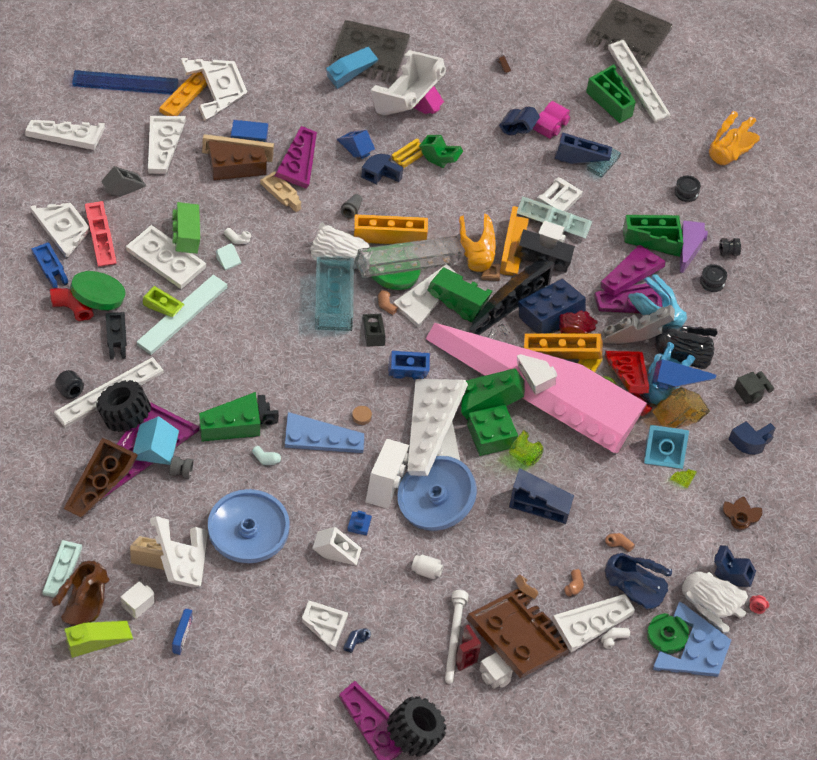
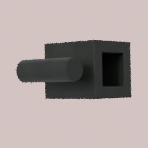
M759 371L756 375L754 372H750L738 377L734 389L746 405L751 402L758 403L763 398L765 389L768 393L775 389L762 371Z

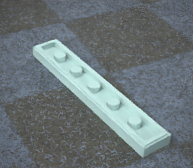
M213 274L182 301L184 307L174 317L166 315L137 341V346L152 355L227 289V284Z

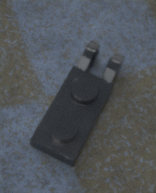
M125 312L105 313L107 346L109 348L110 360H113L115 357L113 347H121V357L126 359Z

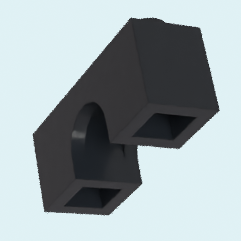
M525 229L522 230L514 256L534 263L536 261H552L554 263L553 269L567 272L575 246L557 241L553 249H547L539 242L540 234Z

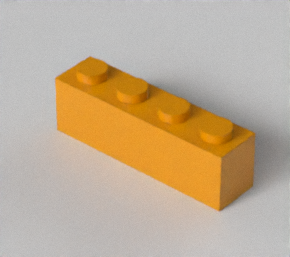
M355 214L354 237L361 238L367 243L426 246L428 218Z
M525 334V349L560 359H602L603 341L601 334Z

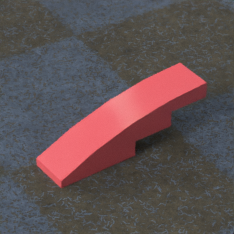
M103 201L85 204V210L98 267L116 264V258Z

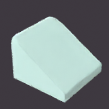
M232 243L216 250V258L225 270L241 264V260Z

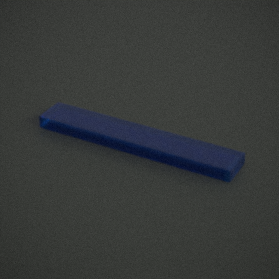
M75 70L72 86L172 95L178 89L179 79Z

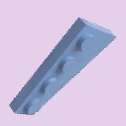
M288 412L285 448L363 453L364 433Z

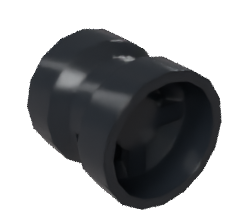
M721 238L719 241L720 256H727L728 254L739 256L741 253L740 238H733L732 240Z

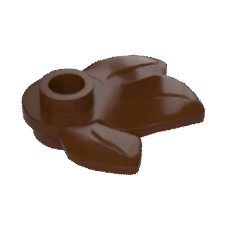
M744 496L736 500L734 504L725 501L723 505L724 514L730 518L732 526L738 530H745L751 523L758 522L763 512L760 507L751 508Z

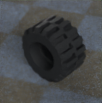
M123 380L108 386L105 391H102L96 403L97 410L106 426L112 431L118 432L123 430L129 431L131 428L138 427L137 425L142 424L151 411V404L143 388L138 382H133V380Z
M412 696L405 699L389 715L387 720L389 725L387 731L391 734L389 737L391 740H394V745L397 748H401L402 752H408L410 756L416 755L421 757L428 754L443 740V737L446 735L445 730L447 729L444 723L445 718L433 702L430 703L428 699H422L420 696L415 698Z

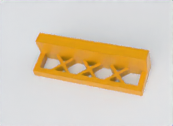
M515 206L512 207L500 267V274L510 276L518 275L521 258L514 256L522 230H527L529 220L528 218L517 217L518 207Z

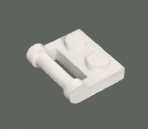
M557 177L553 184L536 198V201L566 212L582 196L583 191ZM558 188L561 189L551 200L549 199Z

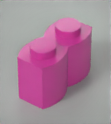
M551 101L544 111L539 114L540 118L533 127V130L549 139L554 135L557 136L561 127L568 124L570 110Z

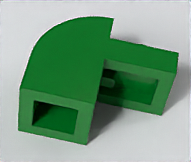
M427 135L419 145L424 157L430 163L444 168L447 163H455L463 153L461 146H447L442 135Z

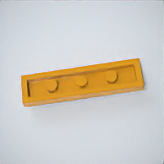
M203 72L193 73L159 107V112L166 116H178L207 86Z

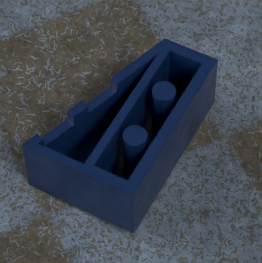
M519 468L513 485L509 508L566 524L574 495Z

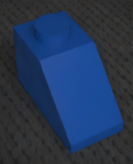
M367 130L350 131L337 138V141L353 157L365 158L375 149Z

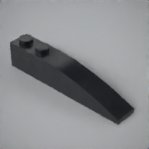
M536 261L531 266H526L518 275H513L485 304L471 325L469 333L482 334L519 307L518 301L549 286L554 263L552 261Z

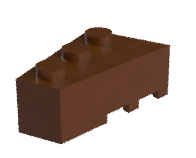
M208 141V155L213 181L267 175V160L264 148Z

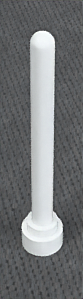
M463 590L452 592L451 601L455 607L445 682L447 684H451L454 679L462 609L468 603V593Z

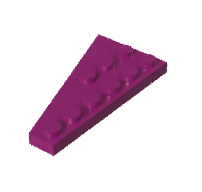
M150 402L151 411L143 423L159 416L178 429L179 434L176 447L199 432V426ZM140 424L137 425L138 427L126 431L117 445L133 452ZM135 460L129 473L104 497L152 465L153 462Z

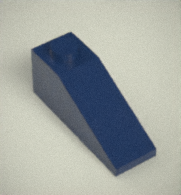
M562 132L554 159L571 164L610 161L612 147Z

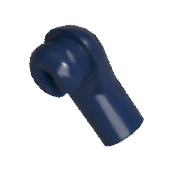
M361 628L350 632L343 650L353 653L356 644L365 642L371 637L370 630Z

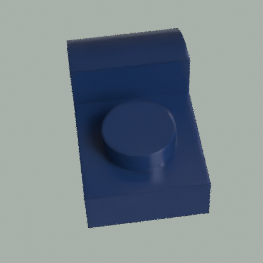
M373 155L362 166L361 178L376 185L383 176L396 182L401 181L403 167L391 162V155Z
M745 421L731 430L728 440L743 453L750 455L760 454L763 452L765 445L774 438L773 434L776 428L769 423L760 430L755 431Z
M720 545L714 557L715 565H717L714 573L716 577L738 587H751L756 574V569L749 558H734L727 545Z

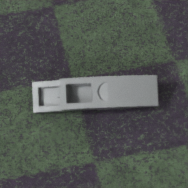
M672 305L659 308L650 315H644L641 319H638L636 315L625 317L620 322L608 325L603 329L602 341L603 343L611 344L632 343L662 334V326L674 321L675 309Z

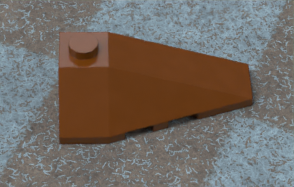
M102 437L68 499L64 510L83 518L129 473L138 454Z

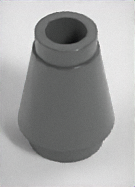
M354 194L342 204L341 213L344 217L350 219L355 217V214H358L362 202V197L359 194Z

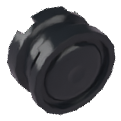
M685 175L679 177L674 190L675 196L683 202L695 201L698 198L701 184L693 176Z
M707 265L702 271L700 284L707 291H721L727 280V272L719 265Z

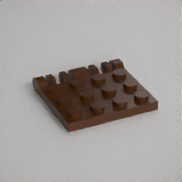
M518 588L470 612L466 619L521 679L559 657L566 656L570 651L561 636L553 637L558 630L555 625L550 627L553 622L543 611L538 613L540 611L538 605L529 609L526 608L532 599Z

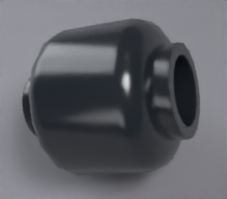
M67 370L57 376L55 386L63 397L73 399L82 393L84 382L76 372Z

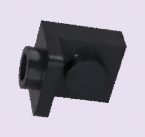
M257 395L260 424L271 426L278 423L279 411L270 410V403L266 402L265 395Z

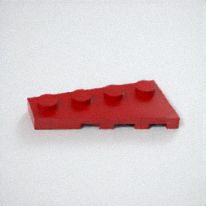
M605 351L607 362L629 393L637 395L649 393V382L643 352Z

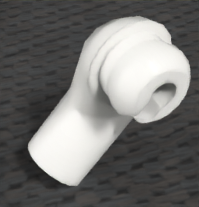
M227 228L224 231V235L234 244H247L250 242L251 234L248 231H243L241 235H237L231 228Z
M611 628L602 636L601 643H603L604 648L611 649L616 638H629L630 630L629 628Z

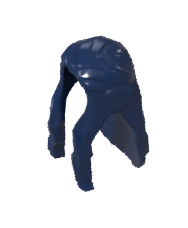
M624 553L612 555L608 559L604 570L609 585L617 586L630 600L642 605L646 610L659 607L668 592V583L664 578L655 576L637 564L656 573H661L666 577L672 575V569H668L650 559L631 557Z

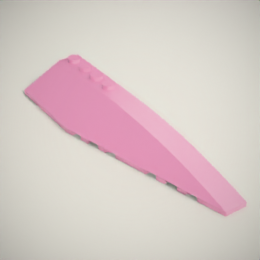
M434 323L426 337V340L485 376L516 368L525 381L524 400L613 453L620 451L647 404L581 364L438 323ZM522 354L547 361L549 366H553L557 372L556 385L535 395L517 366V355Z

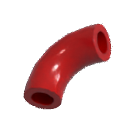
M49 289L53 308H70L77 321L90 320L93 317L92 308L79 302L72 295L70 289Z

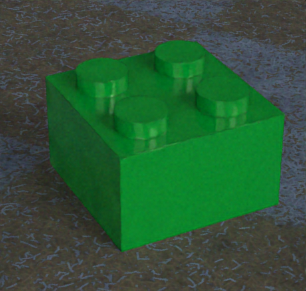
M506 405L469 413L467 427L479 456L516 448L518 433Z

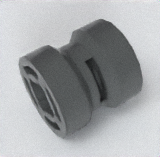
M173 456L169 475H182L183 478L190 479L191 475H189V472L193 470L194 460L189 458L183 460L178 456Z

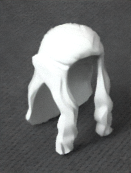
M323 222L319 225L320 230H318L311 246V257L314 260H321L331 265H344L352 271L367 264L371 253V248L367 242L361 238L353 237L351 234L334 229L330 225H325Z
M693 572L687 576L682 586L683 595L696 607L701 615L706 617L709 623L722 630L723 634L729 632V626L722 622L721 617L735 615L741 619L746 615V611L740 608L748 598L746 591L738 589L728 581L715 578L710 572Z

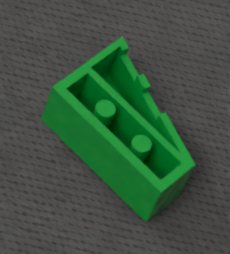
M613 64L589 78L586 93L615 120L622 123L633 116L636 101L628 87L624 86L621 75H618L616 66Z
M679 215L625 216L622 228L625 243L636 246L641 245L647 249L680 257L684 242Z
M443 267L430 282L427 291L433 297L442 301L449 309L457 312L461 318L472 323L487 303L493 291L490 289L485 291L477 287L478 284L475 282L470 284L462 280L463 276Z
M514 368L466 380L468 386L462 397L461 413L468 421V415L471 412L512 404L524 397V379Z
M256 392L199 413L201 442L260 436V418Z

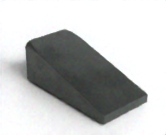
M363 314L366 346H385L386 335L382 314ZM375 318L378 322H368V320Z

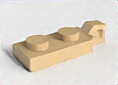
M276 172L260 180V184L284 206L291 207L295 212L301 210V201L297 191L285 180L275 177Z

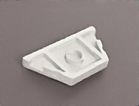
M71 203L61 205L49 204L48 208H36V205L30 207L32 214L65 258L69 257L90 232L89 226Z

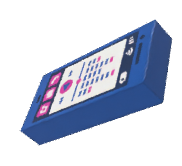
M185 608L172 642V652L174 654L181 655L193 620L191 609Z

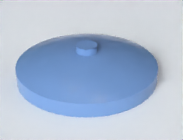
M436 456L428 476L410 475L409 472L404 475L398 489L400 510L405 518L417 528L428 531L447 529L463 520L472 509L477 495L476 481L470 469L460 460L449 456Z
M239 490L224 496L214 505L208 518V535L214 548L224 557L240 563H257L273 557L283 548L289 536L290 522L285 507L274 496L259 490Z

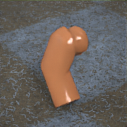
M386 290L380 291L378 294L379 307L394 315L398 307L390 303V293Z
M621 533L609 534L605 538L606 544L610 547L622 546L628 552L635 547V544Z
M579 569L571 571L572 582L564 588L567 596L577 595L584 587Z

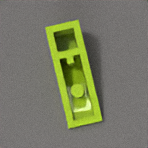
M127 621L89 622L64 629L66 642L72 658L133 640Z

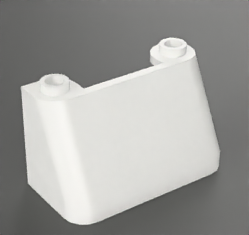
M409 50L405 54L407 63L401 67L403 74L389 89L377 85L371 89L377 114L386 116L411 110L440 78L444 76L446 68L443 58Z

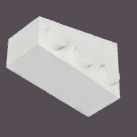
M386 439L371 472L366 503L389 508L395 489L399 486L400 476L403 477L406 465H408L409 445Z

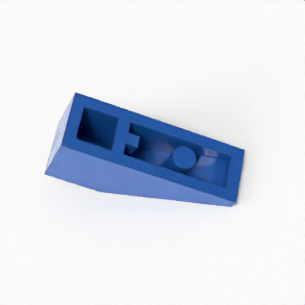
M661 359L656 362L651 384L657 385L658 389L668 390V388L716 379V374Z

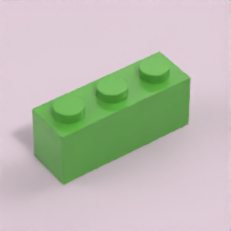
M177 202L176 209L172 210V220H175L172 223V243L175 244V251L198 254L200 244L199 204Z

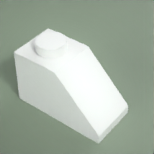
M522 354L517 355V366L535 395L556 385L557 372L553 366H549L547 361Z
M336 527L317 532L312 549L326 559L356 566L362 548Z

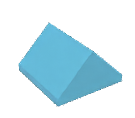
M159 416L140 424L133 452L138 454L136 460L170 465L179 430Z
M650 425L646 437L644 463L683 469L689 430Z

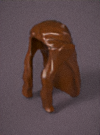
M94 560L82 561L74 573L65 580L64 584L59 588L58 594L51 601L54 607L60 605L69 588L73 585L65 612L61 616L63 622L70 626H76L95 621L99 617L104 602L105 584L110 581L105 567Z

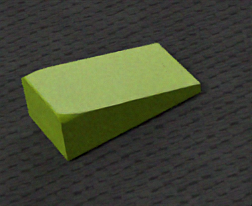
M153 286L143 297V305L170 317H174L184 307V303L156 286Z

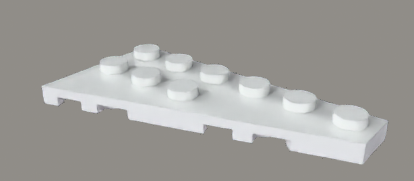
M415 380L408 472L410 475L428 476L468 386L466 380Z

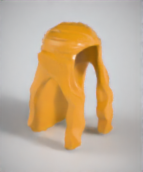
M736 111L731 112L722 123V127L718 130L714 141L710 145L709 155L715 163L728 165L733 160L736 161L739 156L748 152L755 143L760 141L758 134L748 132V129L756 122L755 118L749 117L748 120L742 122L738 129H730L726 136L719 141L721 135L729 129L734 119L738 117Z
M484 213L483 233L478 242H473L466 236L464 215L459 218L460 242L462 252L468 258V268L475 272H484L491 267L495 256L496 244L492 221L488 214Z

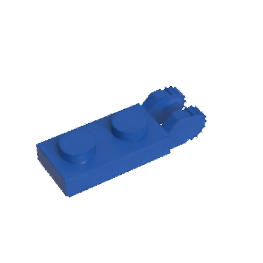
M49 242L31 248L33 256L53 288L58 287L57 281L54 278L58 274L64 285L68 284L64 268Z

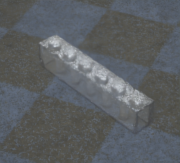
M457 236L358 249L354 263L361 276L366 278L442 267L446 264L448 266L460 264L465 254V249Z

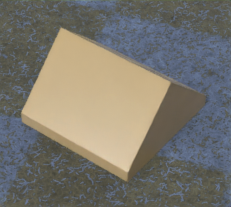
M139 536L130 546L131 563L165 570L161 556L164 555L161 545L156 543V539Z

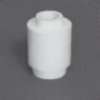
M416 555L411 570L415 571L418 575L435 580L436 576H441L443 565H441V560L426 555Z

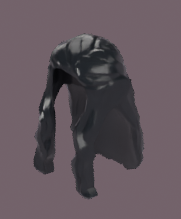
M663 326L662 334L656 336L655 346L659 353L664 354L667 343L671 342L674 344L671 358L682 363L688 355H692L695 357V360L691 366L706 369L711 365L715 350L713 339L709 336L715 337L718 331L716 328Z

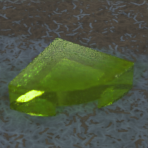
M691 469L677 471L671 476L670 480L688 488L697 471Z

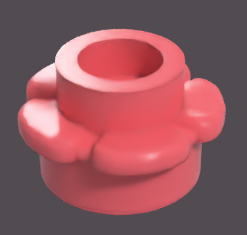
M752 596L749 600V607L752 612L762 614L766 608H769V602L766 601L764 596Z

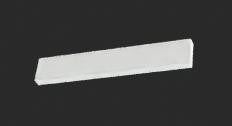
M621 40L608 45L610 53L654 123L669 119V111L625 41Z
M152 357L54 411V415L66 428L97 410V399L108 386L123 380H133V382L143 385L163 374V369Z

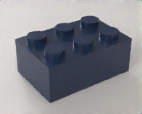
M562 278L518 301L519 318L535 333L550 334L559 329L561 314H575L580 310L586 311V297Z

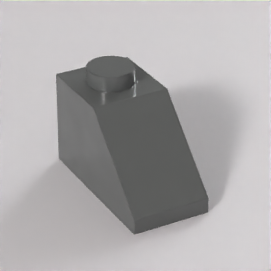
M116 166L101 181L109 195L118 197L146 187L138 173Z

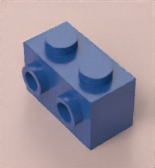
M391 351L388 376H393L396 379L412 377L414 380L427 377L430 370V353Z

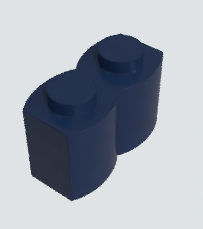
M524 107L521 110L511 109L507 112L499 127L504 134L509 136L517 133H529L540 116L534 107Z

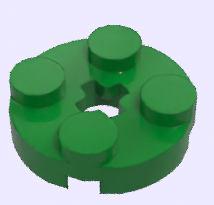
M666 613L659 614L651 620L647 629L649 643L659 652L661 651L666 654L677 653L685 647L688 641V626L678 616L673 617ZM664 630L672 632L671 637L665 636Z

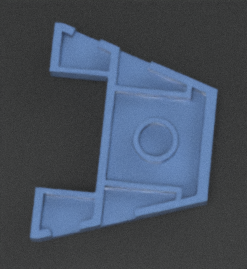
M679 602L673 617H680L688 626L692 627L681 659L660 651L653 670H667L675 673L686 672L695 675L718 677L731 639L685 604Z

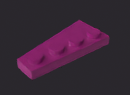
M303 126L299 128L274 175L275 177L307 189L310 184L317 136L316 131Z
M638 245L601 281V288L615 296L664 268L666 261L643 246Z
M647 283L632 285L615 296L605 290L595 292L594 294L600 312L640 313L628 297L629 294L636 292L644 294L654 304L662 307L660 295Z
M356 681L351 683L339 694L340 700L377 760H394L402 751L400 747L397 748L394 745L395 742L390 739L389 736L391 734L387 731L389 726L387 720L390 714Z

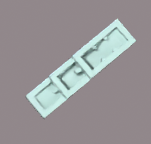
M523 196L517 210L519 215L541 223L547 221L565 227L564 231L585 239L592 224L590 220Z

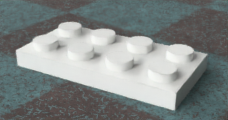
M152 225L126 246L127 252L180 289L184 288L206 268V263L194 254L175 251V244L172 243V239Z

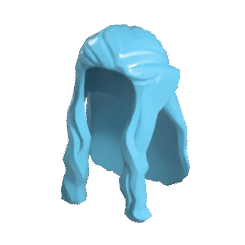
M656 274L652 275L651 278H644L643 280L660 295L662 307L672 305L675 309L674 321L663 326H683L687 320V314L677 304L673 290ZM636 292L628 296L632 304L642 315H650L661 308L642 293Z

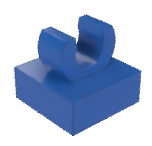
M352 511L348 532L367 536L372 516L366 515V512Z

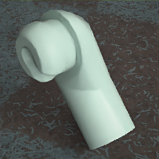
M256 446L252 450V453L262 465H275L281 461L280 454L264 452L260 446Z

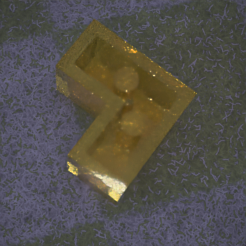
M682 387L675 389L666 400L661 401L653 410V413L663 427L676 429L687 420L697 423L710 412L698 393Z

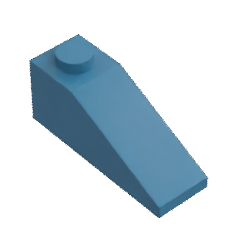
M366 47L337 60L327 67V77L338 89L379 60L371 49Z

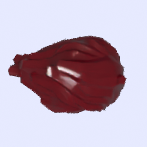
M582 310L575 314H561L559 322L560 333H591L595 331V325L598 324V320L591 317L587 311Z

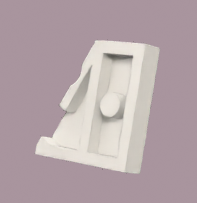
M308 601L302 616V622L332 650H335L348 618V613Z

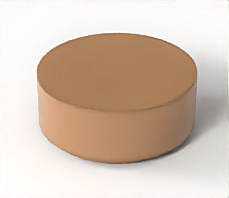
M358 406L353 410L352 419L356 424L366 425L371 421L372 412L368 407Z

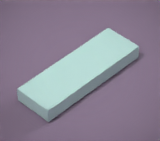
M62 540L43 589V595L55 597L65 580L73 574L82 549L81 544Z

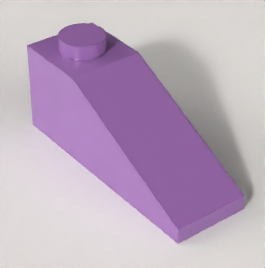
M683 221L681 230L684 244L680 254V273H684L701 249L703 241L707 240L708 231L705 230V223Z

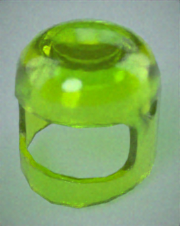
M523 430L512 444L509 454L523 465L532 466L541 459L544 447L539 441L536 443L529 442V433Z

